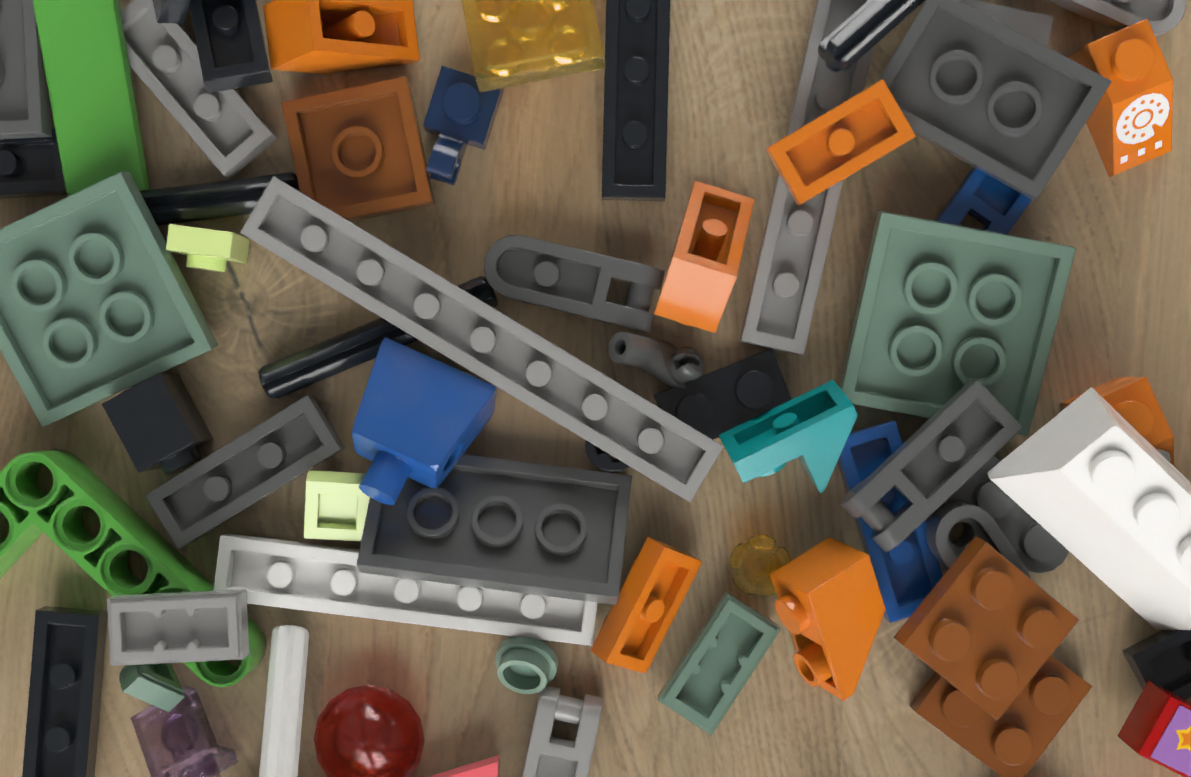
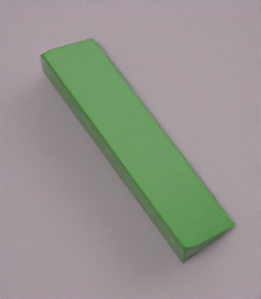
M32 0L68 196L124 171L130 172L139 190L150 189L119 0Z

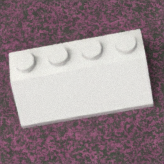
M1090 387L989 470L987 474L992 482L1156 630H1191V482Z

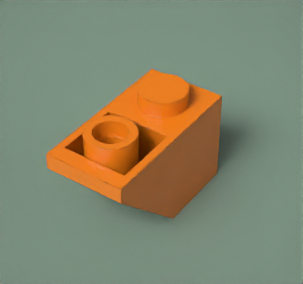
M828 537L772 572L770 576L778 596V600L775 601L776 612L781 622L790 631L797 651L793 655V660L799 674L812 687L820 686L844 701L855 692L886 608L869 554Z

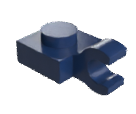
M445 66L441 67L423 123L426 132L439 135L431 151L426 171L431 173L430 179L455 186L467 144L486 149L504 92L502 84Z

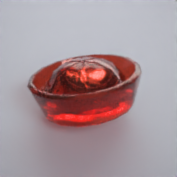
M369 684L348 688L328 702L317 719L313 741L317 761L327 777H410L421 761L425 739L421 719L408 700L392 689Z

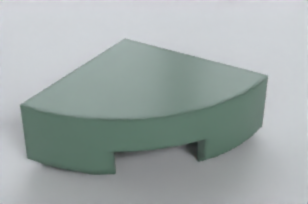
M171 663L125 665L120 671L119 681L123 693L162 710L170 712L185 697L184 690Z

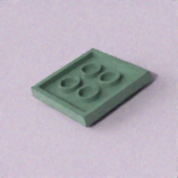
M129 171L119 172L0 229V350L42 427L218 346L171 251L166 250V242Z
M877 210L839 387L852 404L931 418L970 380H978L1023 427L1017 434L1028 436L1076 248L1066 244Z

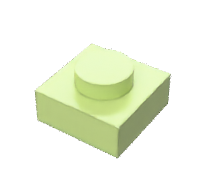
M169 224L166 250L187 256L186 267L225 272L227 261L247 264L250 239L234 232Z
M308 470L305 493V539L361 541L370 499L369 496L359 489L365 473Z

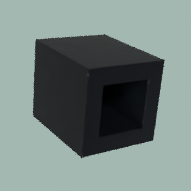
M158 373L102 403L138 473L161 468L165 476L173 474L198 461L200 456L196 449L214 440L179 374Z

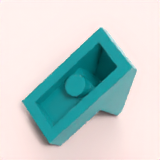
M832 379L720 434L719 437L743 484L756 477H766L775 474L787 462L798 457L818 492L822 493L830 480L858 414L852 402Z

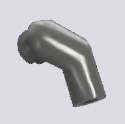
M622 331L617 332L610 340L608 347L609 356L613 362L638 367L670 388H684V383L696 380L703 374L704 361L700 353L691 347L678 349L667 341Z

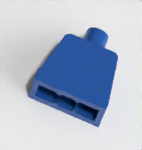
M385 337L380 345L352 429L355 452L372 461L359 485V489L378 502L394 505L408 478L430 488L440 486L491 419L495 411L497 387Z

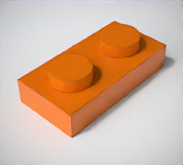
M884 79L769 146L766 152L799 206L913 139L916 135Z
M647 537L619 592L617 605H613L605 617L602 628L590 651L606 663L646 674L702 561L686 551Z

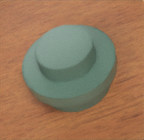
M524 636L511 637L502 641L495 655V664L498 668L497 676L500 682L508 689L522 694H535L542 691L546 684L555 677L559 663L556 653L545 642Z

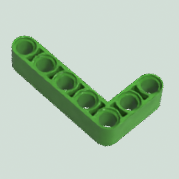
M51 449L20 454L11 460L0 472V512L8 519L10 527L6 540L0 537V579L32 544L45 533L112 597L118 595L214 591V584L72 453L66 450ZM41 464L46 465L52 472L53 486L49 494L43 492L37 483V470ZM86 507L93 509L99 516L101 526L97 537L91 536L83 528L82 516ZM132 550L140 553L147 562L148 572L145 580H139L129 571L127 561ZM248 617L250 655L242 659L241 665H230L224 660L183 663L201 680L211 686L222 688L232 686L259 666L266 652L265 636L258 625Z

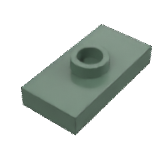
M725 591L657 695L658 701L712 736L780 632V626Z

